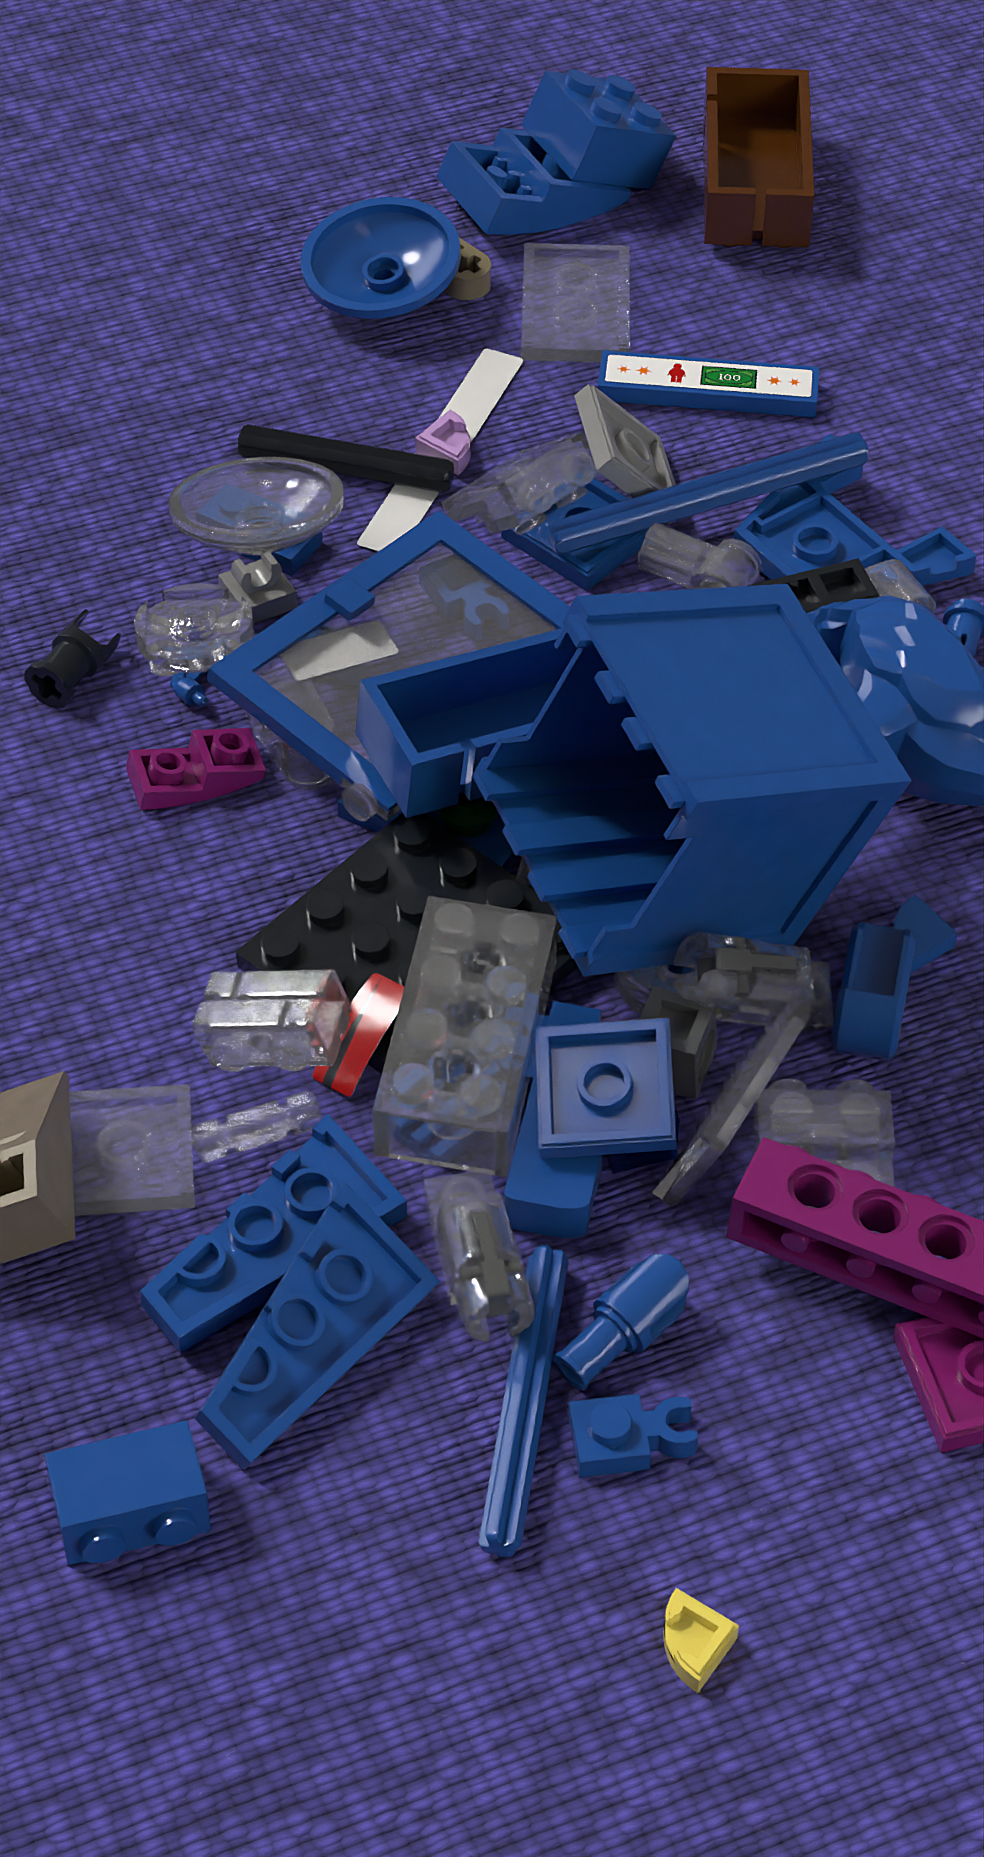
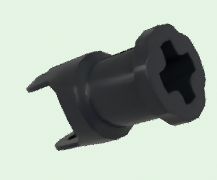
M87 609L70 621L53 640L52 651L43 661H34L25 670L24 680L29 686L30 692L40 702L49 707H65L74 697V687L82 678L92 677L114 653L119 644L120 633H117L105 645L100 644L79 629L88 615L89 611Z

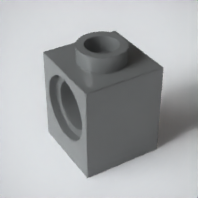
M653 986L639 1020L669 1018L674 1094L696 1100L717 1049L716 1002Z

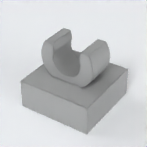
M268 549L261 551L262 559L246 565L241 559L234 560L230 571L218 574L219 592L244 627L297 608L296 590L282 573L280 564Z

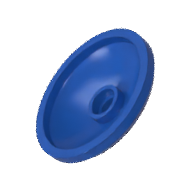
M380 197L345 206L321 221L305 241L300 262L303 280L308 291L326 308L339 314L360 319H386L415 311L440 295L449 286L458 271L461 260V247L455 226L445 214L435 207L409 198Z

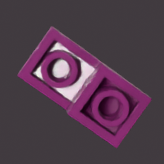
M251 728L192 730L188 748L130 750L126 764V770L140 810L181 806L219 797L264 779L266 772Z

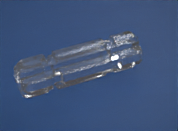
M304 1091L285 1097L287 1104L281 1106L275 1100L226 1115L227 1122L219 1124L217 1118L196 1124L191 1128L194 1150L200 1161L207 1163L227 1157V1149L234 1148L236 1153H240L288 1138L286 1131L294 1129L296 1135L312 1131V1128L322 1119L317 1099L312 1092Z

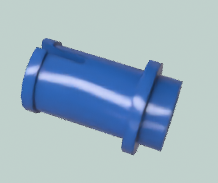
M960 599L944 612L943 624L951 626L956 631L962 644L975 658L980 637L984 636V606L972 599Z

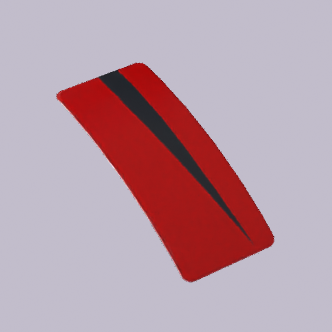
M378 973L372 974L338 1022L315 1066L312 1077L345 1096H352L381 1038L402 1007L413 995V991Z

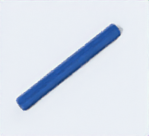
M548 1245L536 1247L534 1254L528 1258L479 1535L481 1549L486 1553L496 1554L501 1558L512 1557L515 1554V1550L522 1545L569 1263L567 1255L563 1250H553Z

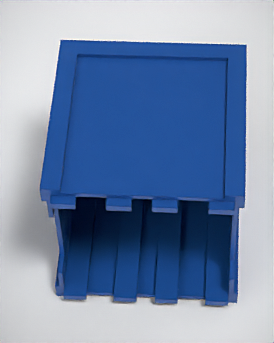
M788 584L576 596L562 621L564 628L554 643L556 650L578 648L527 735L499 738L490 755L482 757L472 776L485 801H492L505 823L502 832L516 856L522 855L530 869L527 877L540 901H547L560 923L562 928L558 934L570 956L577 963L583 976L711 958L715 956V948H727V939L730 937H744L746 949H750L751 954L792 948L912 781Z

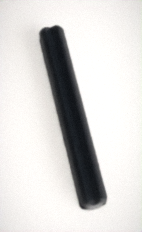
M251 424L244 425L238 437V453L244 458L441 493L450 490L454 479V463L450 459Z

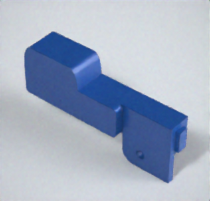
M553 1001L550 1015L546 1016L514 1009L510 1011L507 1008L495 1053V1066L500 1075L505 1078H520L528 1080V1083H532L504 1191L503 1225L507 1228L559 1238H576L587 1233L601 1175L603 1155L541 1159L538 1139L535 1027L600 1023V1009ZM523 1050L527 1053L525 1055H519L516 1052Z

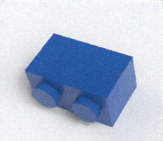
M188 1420L44 1454L51 1496L67 1565L85 1561L103 1563L117 1558L126 1551L155 1544L165 1546L178 1545L190 1540L197 1534L211 1531L207 1491Z

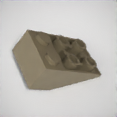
M65 1071L0 1093V1264L75 1239L69 1076Z

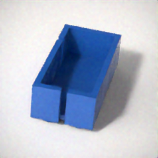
M563 628L360 680L355 734L406 818L458 804L460 793H464L469 801L483 797L472 777L482 757L490 755L499 738L527 735L578 649L556 650L554 643Z

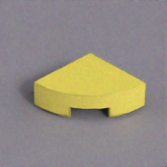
M676 1588L669 1599L665 1612L663 1630L665 1652L671 1667L678 1677L689 1688L699 1693L737 1640L739 1625Z

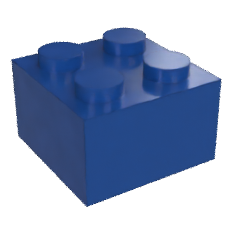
M568 70L567 74L545 71L521 124L572 181L652 189L676 138L673 131L661 120L662 114L656 108L646 104L635 93L636 88L630 81L617 75H609L607 79L591 77L578 70Z

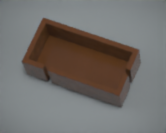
M707 67L703 111L704 244H718L727 247L738 245L751 246L752 239H762V246H773L776 248L809 247L814 205L809 70Z

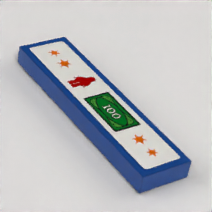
M602 350L598 389L614 402L816 417L819 367Z

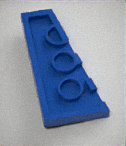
M328 1113L312 1128V1137L296 1152L289 1149L271 1166L272 1175L250 1196L244 1192L226 1209L227 1218L209 1235L200 1234L140 1290L143 1309L180 1353L269 1300L344 1181L388 1227L407 1217V1200Z
M344 1181L194 1419L245 1470L441 1281Z

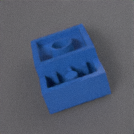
M500 128L493 146L451 141L436 176L485 234L515 235L558 229L603 214L627 202L632 193L626 186L572 181L527 131Z

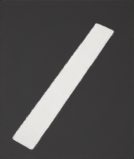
M484 349L440 417L450 409L456 412L465 421L466 430L472 442L523 363V359L491 349ZM395 484L357 541V544L368 549L380 551L418 525L439 492Z

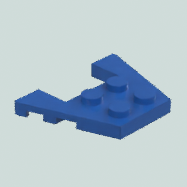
M829 434L825 436L820 442L830 440L836 437L832 434ZM863 465L781 489L779 492H771L734 531L733 547L770 580L859 558L879 595L967 576L974 572L977 556L943 526L898 550L894 549L831 495V493L862 478Z

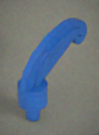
M224 646L210 647L184 660L173 672L170 681L175 695L189 706H205L208 699L205 696L204 687L198 681L215 661H219L230 654L231 650Z

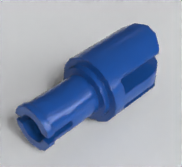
M652 1254L643 1262L633 1265L593 1302L594 1321L567 1347L553 1356V1362L557 1370L572 1386L583 1391L589 1386L590 1381L622 1351L640 1354L680 1317L685 1308L689 1292L688 1273L681 1261L669 1254Z

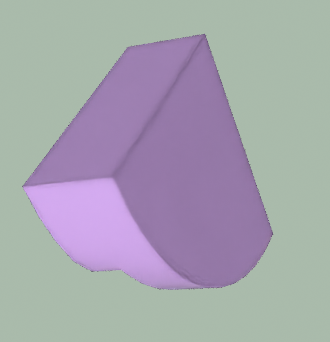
M450 409L415 438V453L450 459L454 463V474L459 476L467 467L471 457V440L463 418Z

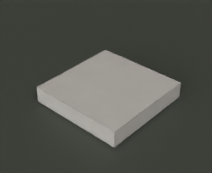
M588 384L574 395L596 471L632 498L676 485L661 437L594 385Z

